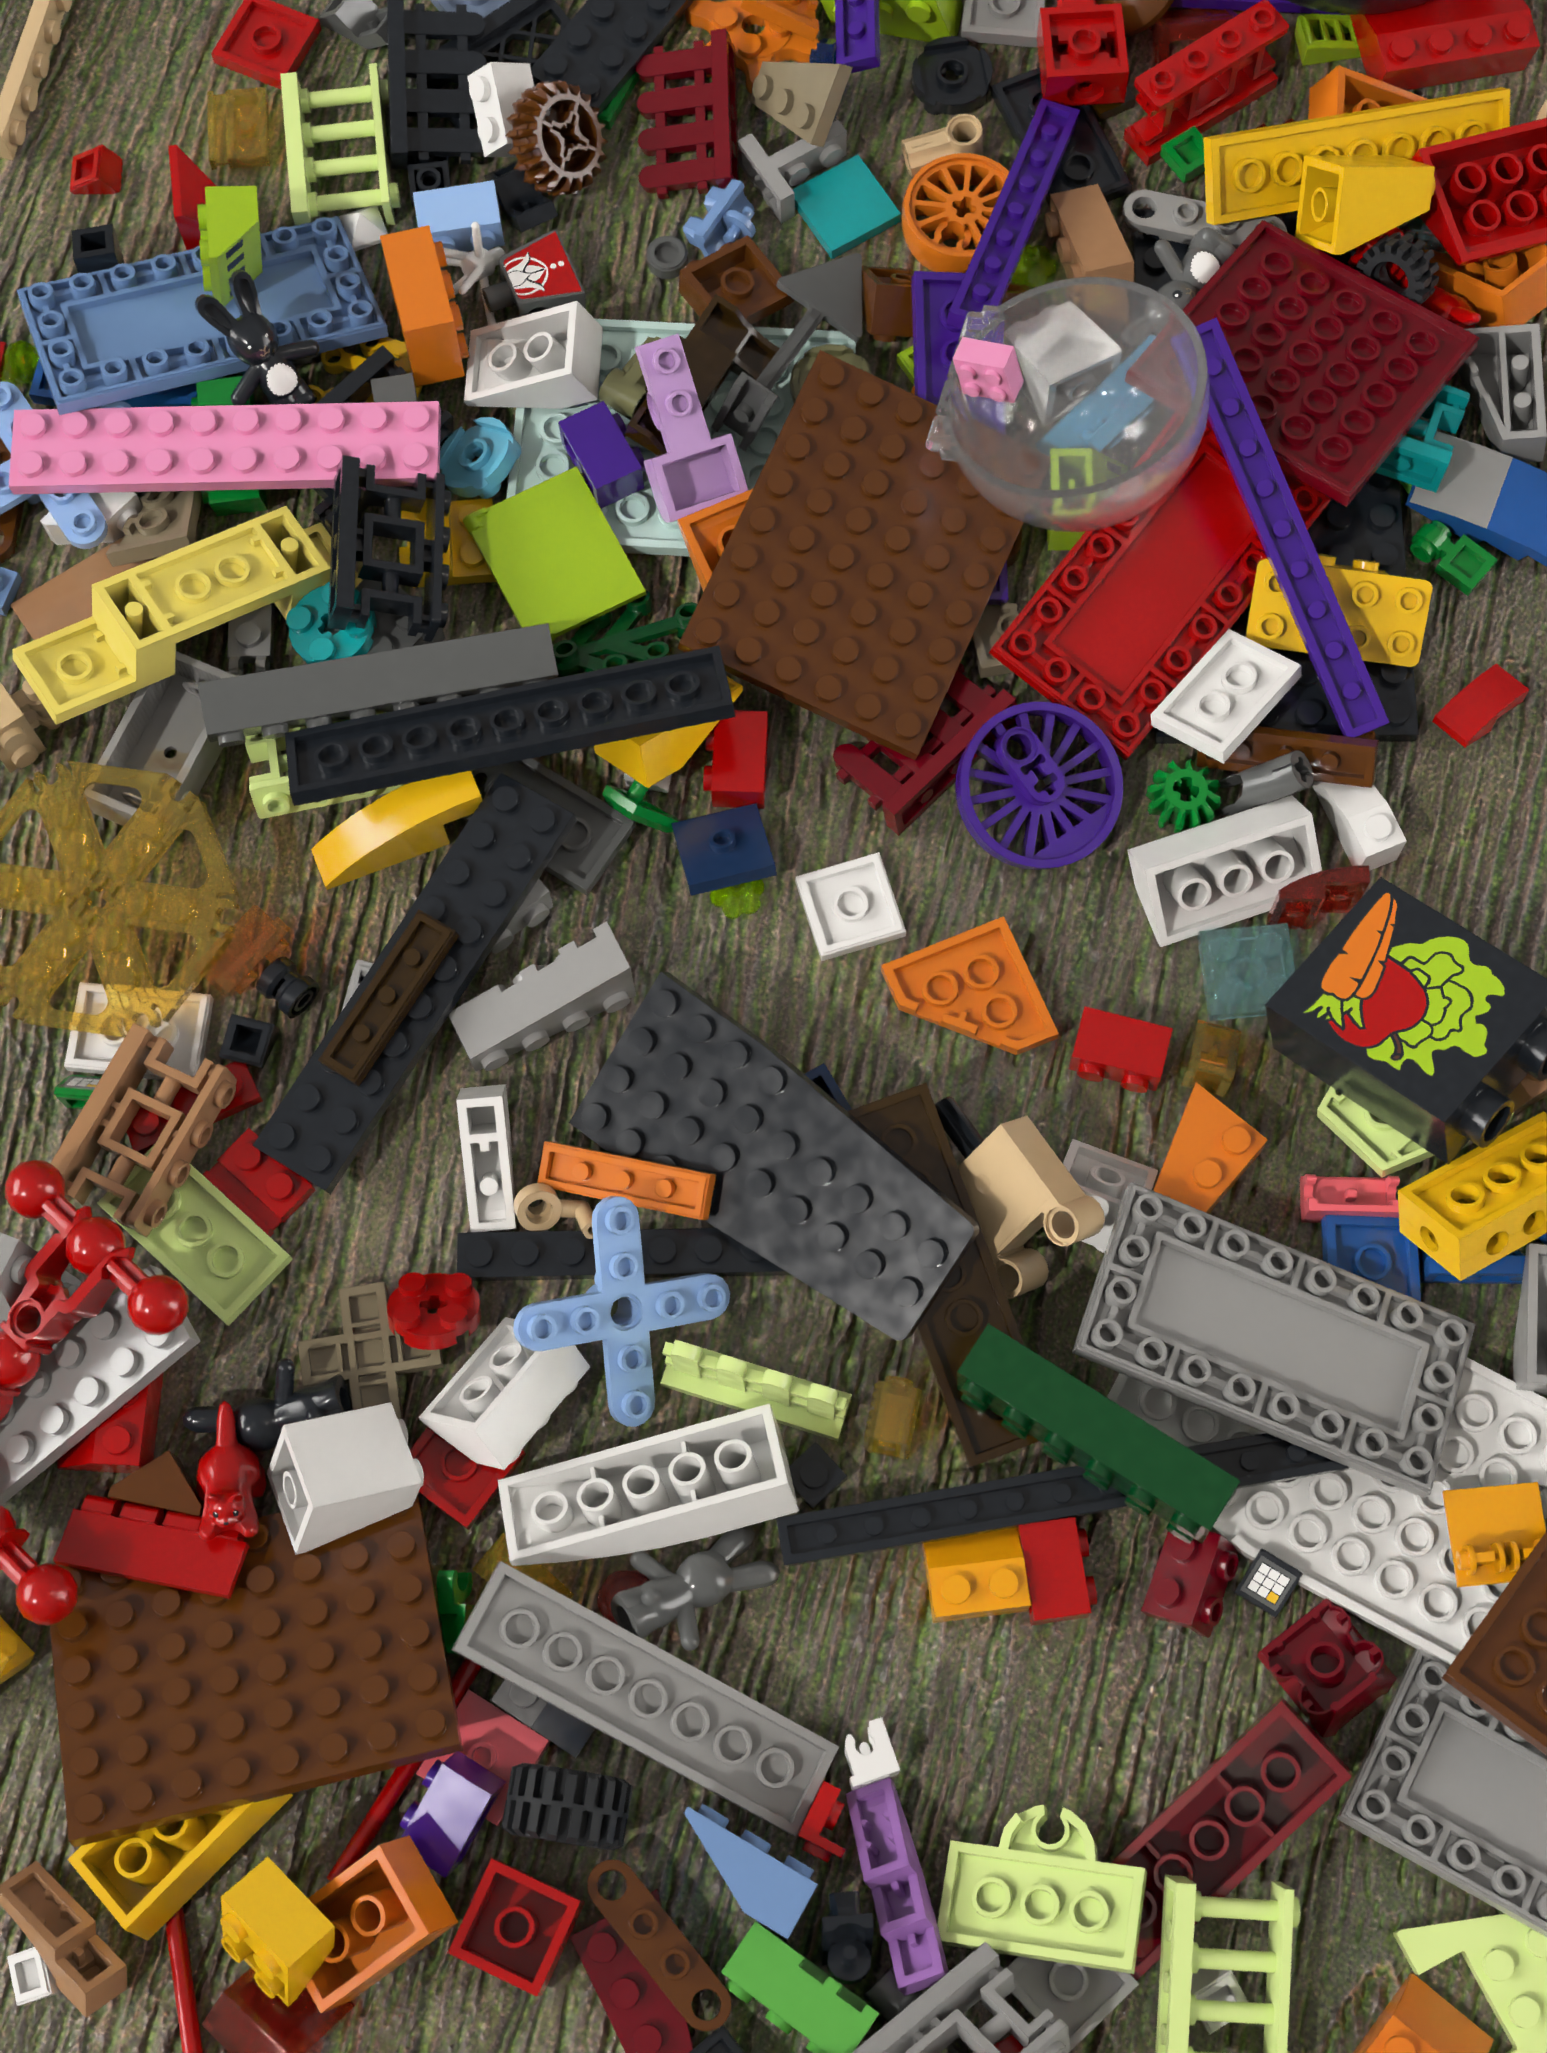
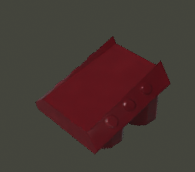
M1324 1599L1260 1650L1257 1655L1259 1660L1322 1738L1335 1736L1338 1730L1381 1695L1387 1694L1397 1679L1385 1665L1383 1652L1374 1642L1365 1640L1351 1623L1350 1616L1341 1607H1338L1328 1599Z

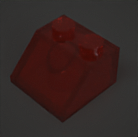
M249 1968L221 1994L201 2025L229 2053H315L353 2010L355 2004L350 2001L320 2014L309 1991L305 1987L298 1998L287 2007L278 1996L271 1999L260 1989L254 1979L256 1972Z

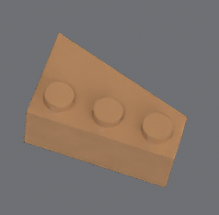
M1094 184L1050 194L1051 212L1045 213L1046 229L1049 237H1054L1058 257L1063 264L1072 296L1108 332L1126 328L1134 318V259L1099 185Z

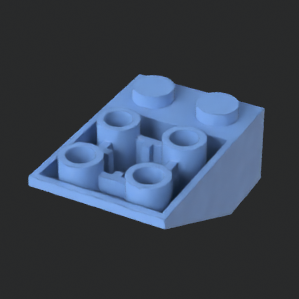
M704 1804L701 1805L698 1812L687 1807L684 1812L685 1816L743 1912L789 1939L818 1887L817 1883L810 1880L814 1870L790 1855L787 1856L784 1863L768 1855L771 1844L746 1829L741 1837L736 1836L725 1829L729 1822L728 1818Z

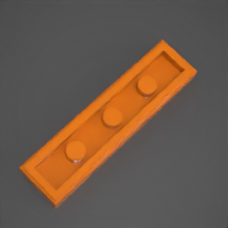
M544 1141L537 1183L547 1184L554 1190L597 1199H603L608 1196H622L632 1201L636 1207L699 1220H708L716 1174L553 1141Z

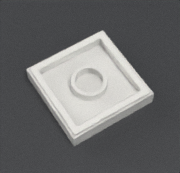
M879 852L795 877L798 892L821 961L906 937V929Z

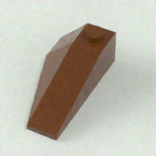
M862 266V326L870 335H873V339L882 342H896L898 336L913 337L912 270ZM1010 283L1000 305L999 313L1034 304L1037 301V294L1027 285Z

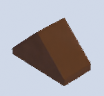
M169 1450L111 1486L108 1497L121 1501L122 1504L132 1502L164 1509V1513L171 1510L202 1516L204 1501H201L196 1491V1486L179 1457Z

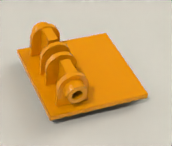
M1538 1482L1442 1491L1457 1588L1509 1583L1546 1532Z

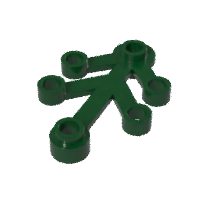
M646 590V595L626 604L627 609L603 638L592 641L600 629H604L611 624V612L583 624L571 640L557 642L553 646L558 678L580 674L584 671L590 672L628 664L627 659L639 662L671 655L669 646L665 642L656 641L647 646L639 644L676 633L677 637L681 640L698 604L693 602L684 603L676 609L674 617L634 628L643 616L648 615L653 610L650 593ZM604 654H611L610 656L606 657L604 660H603V659H600V658H597L598 656H601V655H604Z

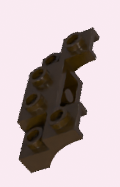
M715 294L686 339L680 336L703 413L730 372L739 376L743 371L754 380H757L780 349L762 336L746 320L738 307ZM646 397L628 424L625 435L659 456L667 453L661 431L656 428L651 418Z

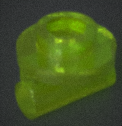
M20 340L8 345L0 382L7 381L17 386L18 383H30L33 381L39 356L36 348L31 343Z

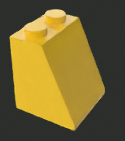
M1304 155L1295 237L1316 249L1334 255H1342L1430 210L1431 197L1436 186L1434 177L1435 166L1394 155Z

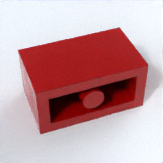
M734 710L735 717L720 720L706 737V751H713L712 765H704L703 791L711 792L712 807L738 808L756 803L758 809H765L768 711Z
M1084 1006L1068 1069L1077 1071L1079 1077L1089 1081L1101 1082L1105 1078L1121 1082V1086L1124 1089L1132 1092L1146 1093L1148 1090L1156 1091L1161 1080L1173 1028Z
M1075 1517L1018 1525L1017 1531L1024 1556L1031 1603L1028 1609L1031 1626L1087 1618L1091 1614L1090 1605H1097V1592L1093 1576L1085 1577L1082 1558L1089 1557V1545L1085 1528L1077 1529Z

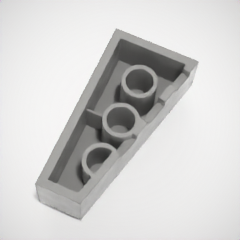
M607 921L593 929L596 938L578 946L573 940L558 949L560 955L547 966L532 964L519 972L513 979V986L506 989L504 985L497 984L451 1011L449 1018L475 1072L483 1068L485 1071L497 1069L508 1062L509 1056L523 1049L526 1051L539 1049L549 1042L550 1036L563 1030L573 1032L581 1029L590 1022V1017L605 1010L607 1013L616 1012L630 1003V998L636 996L631 968Z

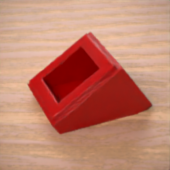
M103 144L73 156L70 192L73 194L119 193L121 190L123 168L122 158Z

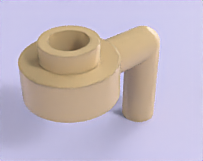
M543 1183L527 1185L516 1195L513 1204L514 1212L519 1223L529 1231H545L553 1227L560 1218H576L584 1236L588 1239H593V1211L588 1202L584 1200L559 1199L555 1190ZM536 1200H542L541 1204L536 1207L529 1206Z

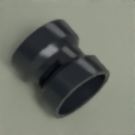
M286 956L273 961L263 971L256 984L257 991L267 999H275L278 1002V1008L289 1018H295L303 1013L316 998L320 987L310 976H301L297 972V966Z

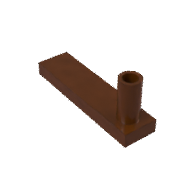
M1257 726L1224 764L1198 751L1197 767L1208 766V768L1240 772L1298 750L1305 754L1311 764L1313 781L1372 788L1375 781L1378 740H1376L1374 731L1354 738Z

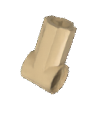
M959 114L948 122L947 127L901 140L908 173L913 177L929 162L950 154L971 153L983 156V130L979 119L970 114Z

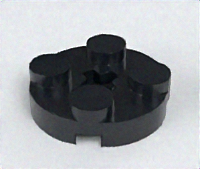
M957 36L941 37L924 46V52L919 55L918 59L916 56L913 62L912 87L917 98L923 103L925 111L932 115H955L984 106L992 84L993 68L990 57L981 47L980 51H978L975 47L969 45L968 39ZM949 70H954L957 76L962 75L961 78L955 81L944 78Z

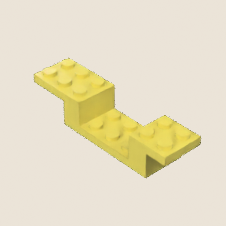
M281 507L92 584V617L12 649L13 660L55 724H60L175 675L176 643L273 602L286 619L288 612L296 607L306 594L330 582L332 537L321 522L303 529L288 507ZM355 570V588H356V587L361 583V581H362V579L357 578V577H358V573L356 572V570Z

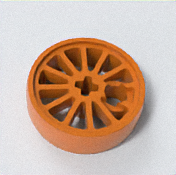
M956 153L942 156L922 167L908 185L902 204V231L906 244L916 260L932 272L966 273L976 250H969L970 242L973 241L977 248L982 236L980 231L984 232L1010 171L993 159L971 153ZM956 185H964L963 190H958ZM970 186H977L973 192L969 191ZM926 197H928L932 201H925ZM918 215L932 216L921 221L916 219ZM935 231L934 239L929 238L926 234ZM948 239L959 241L956 247H949L943 244Z

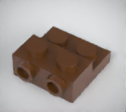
M748 235L733 243L728 242L724 244L718 251L701 260H693L680 270L679 293L699 317L703 314L715 294L738 307L751 325L794 303L792 297L776 286L779 278L783 276Z

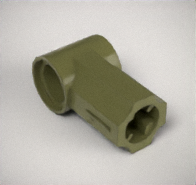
M657 336L655 338L648 337L643 344H647L659 340L661 338ZM636 352L622 369L615 368L607 375L598 393L599 401H604L607 406L632 420L647 397V392L645 391L646 383Z

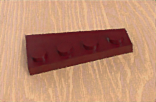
M656 1889L650 1892L662 1907L659 1890ZM605 1918L570 1936L625 2053H689L694 2049L686 2020Z

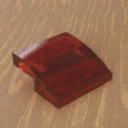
M1369 865L1348 866L1320 871L1283 887L1278 891L1267 916L1266 929H1311L1318 913H1348L1363 897L1370 883Z

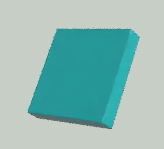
M858 154L792 189L795 193L796 210L831 259L901 222L900 211Z

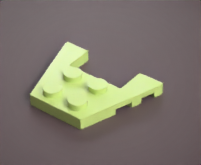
M1331 1086L1317 1109V1117L1380 1177H1385L1435 1156ZM1512 1113V1116L1507 1125L1513 1121L1514 1113Z
M1505 1913L1399 1929L1393 1932L1415 1975H1420L1461 1952L1513 2048L1505 2053H1547L1546 1936Z

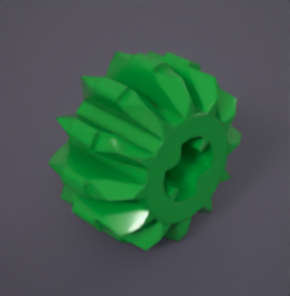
M1191 759L1186 761L1184 769H1181L1172 760L1168 763L1167 772L1158 770L1154 773L1152 779L1154 784L1148 786L1146 791V797L1152 800L1147 810L1149 815H1160L1158 820L1159 828L1172 823L1175 825L1173 830L1176 834L1182 832L1185 825L1191 829L1200 826L1201 822L1206 824L1214 820L1215 814L1213 810L1220 808L1222 799L1219 795L1215 794L1220 787L1219 780H1206L1210 772L1208 766L1201 768L1197 772L1193 770L1194 764ZM1180 794L1187 795V801L1180 800Z

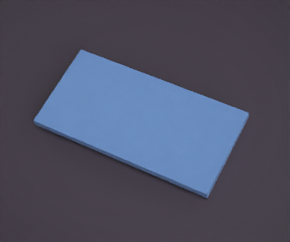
M339 216L318 218L311 223L292 227H279L274 231L260 234L263 272L253 281L261 313L273 324L277 331L278 346L312 339L319 344L320 349L318 353L388 337L387 324ZM200 246L174 254H160L152 259L130 264L121 263L112 268L91 273H77L65 279L47 283L38 282L30 287L17 289L19 302L59 416L247 371L249 365L233 354L229 348L226 336L205 321L195 308V301L198 296L202 294L213 296L212 291L204 292ZM233 298L224 307L236 319L239 318L240 312Z

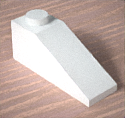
M1313 781L1312 787L1356 875L1397 860L1407 840L1387 801L1374 785L1372 788Z
M506 1084L461 1088L456 1102L471 1233L516 1229V1214L513 1208L515 1192L511 1131Z

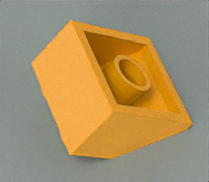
M1017 1527L922 1543L933 1623L1028 1611L1031 1603L1024 1556Z

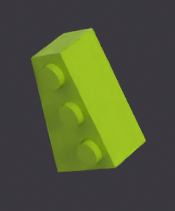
M820 0L831 25L835 26V0ZM879 0V33L931 42L941 37L957 36L964 10L961 0Z

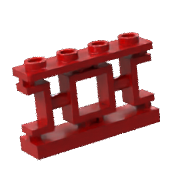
M1262 0L1135 78L1134 87L1139 92L1136 95V101L1148 115L1125 128L1123 139L1147 167L1162 158L1160 151L1163 144L1195 126L1200 133H1203L1276 88L1278 76L1271 70L1275 67L1276 61L1265 48L1288 33L1289 24L1268 0Z

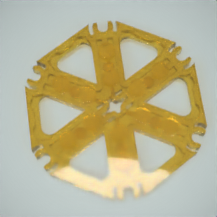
M67 761L71 766V775L70 770L66 766L58 763L55 764L58 779L54 784L49 785L46 776L38 771L34 773V780L28 777L24 780L0 811V842L25 812L30 810L37 811L42 817L61 871L0 862V909L52 916L16 963L7 967L0 964V1005L5 1007L12 998L17 997L19 999V1007L12 1016L21 1021L26 1019L22 1023L33 1026L125 1038L123 1025L128 1033L132 1024H137V1019L141 1015L146 1014L150 1025L158 1028L161 1026V1020L169 1022L233 941L229 938L215 937L216 932L232 934L236 930V927L222 924L220 921V915L224 910H239V904L230 899H221V896H240L205 803L191 791L186 794L183 800L176 801L175 793L182 783L167 773ZM34 782L35 785L40 789L38 792L35 790ZM100 783L138 789L142 797L141 805L105 849L84 794L86 788L91 784ZM183 830L190 831L195 837L207 869L208 877L205 884L193 889L143 882ZM105 889L102 896L106 901L103 908L94 906L90 910L89 907L93 902L88 897L90 892L94 890L100 893ZM134 927L192 935L195 939L196 949L167 986L162 988L155 987ZM90 949L108 999L105 1010L97 1015L56 1010L50 1004L49 999ZM157 1007L161 1011L162 1019L160 1017V1014L155 1010Z

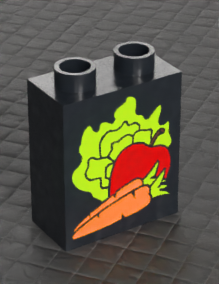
M1382 877L1376 881L1265 1004L1273 1048L1448 1165L1469 1140L1479 1147L1485 1148L1501 1134L1512 1116L1515 1105L1514 1101L1508 1098V1096L1527 1074H1530L1539 1081L1547 1079V978Z

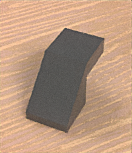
M331 0L317 18L322 26L368 50L388 44L387 7L379 9L372 0Z

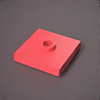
M468 1689L456 1709L463 1751L460 1752L506 1781L486 1817L488 1821L499 1827L503 1820L512 1767L522 1763L537 1764L551 1741ZM454 1753L424 1760L416 1774L424 1779L438 1759L445 1762Z

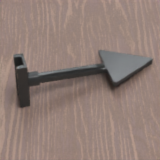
M854 253L779 278L776 283L777 288L802 304L808 311L757 380H754L742 371L731 387L711 426L713 430L718 432L723 424L743 437L739 448L746 452L778 397L771 389L821 321H826L855 342L860 340L862 336V256L860 253Z

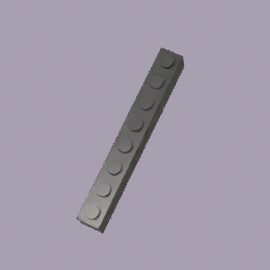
M547 623L199 682L197 686L209 741H218L220 747H228L245 743V736L262 734L263 739L281 738L291 728L303 726L312 728L332 724L333 721L349 718L351 720L378 713L558 678V671L549 625Z

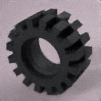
M1401 232L1393 233L1390 237L1388 235L1362 255L1363 258L1358 261L1356 266L1361 269L1358 272L1421 305L1434 293L1436 289L1433 287L1439 282V276L1433 275L1439 270L1438 262L1430 263L1429 261L1435 254L1432 249L1426 253L1422 250L1426 244L1422 239L1412 243L1414 237L1412 234L1407 233L1402 238ZM1387 262L1395 263L1402 268L1408 279L1407 288L1396 285L1390 279L1386 269Z

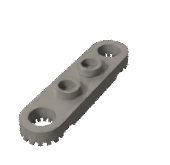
M1137 190L1131 193L1126 198L1123 208V222L1126 223L1128 229H1132V232L1159 236V239L1190 245L1192 238L1198 231L1207 227L1221 234L1236 249L1262 220L1287 232L1285 224L1273 215L1212 225L1206 223L1205 201L1151 190ZM1141 204L1143 206L1147 204L1148 208L1152 207L1154 215L1149 218H1140L1135 215L1133 208L1135 209L1136 205L1140 207Z

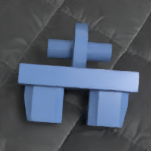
M732 179L726 188L712 186L705 196L704 205L708 211L707 215L704 218L690 217L683 226L688 242L699 247L704 258L718 251L728 242L733 243L736 239L739 240L747 235L752 239L756 233L755 226L750 221L755 214V209L744 195L743 189L745 186L742 181Z

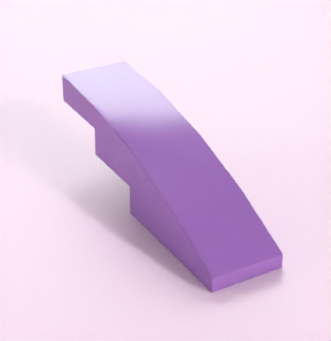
M888 1777L846 1793L863 1879L872 1891L880 1933L889 1945L897 1987L906 1996L933 1986L949 1970L911 1832L894 1782Z

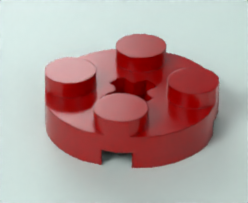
M417 1272L407 1273L399 1279V1287L392 1292L387 1302L388 1324L391 1332L395 1336L396 1331L403 1336L405 1344L417 1349L437 1350L457 1344V1336L464 1334L467 1330L470 1336L476 1331L481 1320L479 1294L472 1286L471 1277L465 1273H430L424 1275ZM430 1309H438L437 1313H428Z

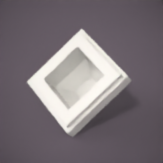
M378 206L365 207L339 216L354 252L381 243L380 236L388 234Z

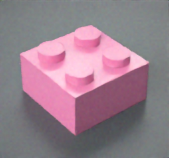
M962 337L952 360L963 394L971 397L989 398L997 402L1014 403L1024 382L1014 346Z

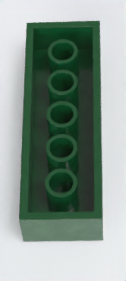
M987 1324L957 1371L958 1390L963 1392L961 1396L963 1402L980 1413L985 1414L987 1409H990L1004 1418L1001 1425L1014 1435L1026 1439L1029 1434L1044 1443L1042 1451L1055 1461L1066 1465L1070 1460L1086 1470L1083 1477L1098 1488L1108 1491L1110 1486L1120 1491L1127 1496L1124 1501L1125 1504L1139 1514L1149 1517L1153 1512L1169 1522L1166 1529L1186 1543L1191 1544L1193 1539H1196L1203 1544L1240 1483L1239 1479L990 1324Z

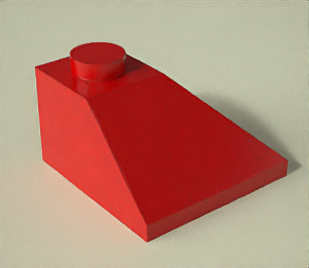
M169 145L174 218L186 249L191 250L200 246L199 240H201L198 204H206L205 187L216 185L177 145Z

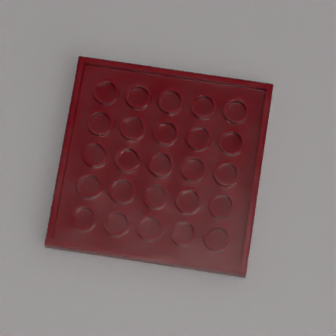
M1262 220L1128 370L1126 382L1213 430L1174 339L1177 334L1217 317L1281 469L1347 507L1476 349L1480 337Z

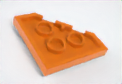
M1004 916L881 965L883 977L900 1011L1014 1055H1019L1058 1039V1030Z

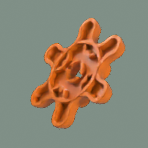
M694 0L685 11V19L688 24L706 30L710 37L711 30L727 29L735 48L736 68L742 70L745 74L746 88L750 93H752L753 82L758 76L763 61L783 62L785 60H792L798 63H818L823 57V46L817 38L813 42L763 18L756 17L752 13L740 8L742 0H726L723 2ZM746 23L749 26H764V30L758 34L746 33L744 31ZM711 40L705 46H711Z

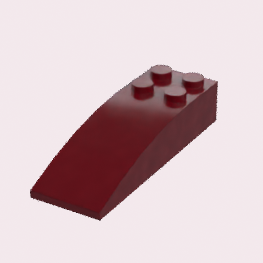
M1283 1697L1279 1698L1109 1862L1141 1867L1147 1871L1135 1973L1131 1974L1136 1981L1160 1959L1165 1875L1185 1876L1196 1883V1891H1200L1202 1896L1226 1897L1352 1777L1351 1769Z

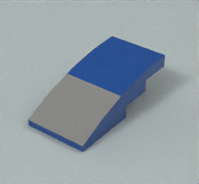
M1436 431L1434 440L1454 446L1449 466L1436 493L1412 485L1405 505L1432 521L1436 520L1443 523L1452 533L1459 537L1464 534L1476 544L1484 540L1516 560L1529 556L1547 567V472L1485 446Z

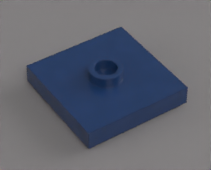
M756 803L671 823L691 896L777 875L775 862Z

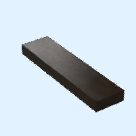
M418 910L318 1061L359 1087L459 937L458 933L423 911Z

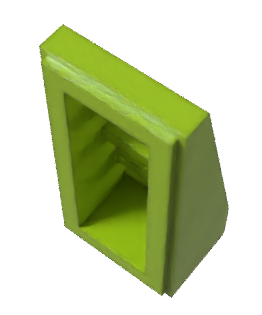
M1305 14L1298 16L1294 35L1302 66L1361 57L1350 15ZM1350 32L1352 41H1346L1344 33ZM1330 35H1335L1336 40H1331ZM1315 37H1321L1322 40H1316Z

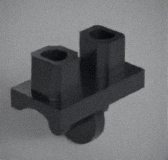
M859 1891L830 1893V1913H828L827 1917H822V1965L828 1966L829 1972L835 1980L842 1984L852 1985L861 1982L870 1971L874 1931L872 1913L861 1914Z

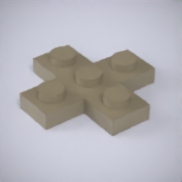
M385 1282L338 1289L344 1334L298 1341L303 1387L317 1385L340 1374L343 1376L346 1384L350 1383L353 1410L391 1402L397 1419L401 1418L403 1420L398 1375L444 1368L442 1350L413 1348L405 1344L403 1336L396 1331L394 1336L388 1324V1292Z

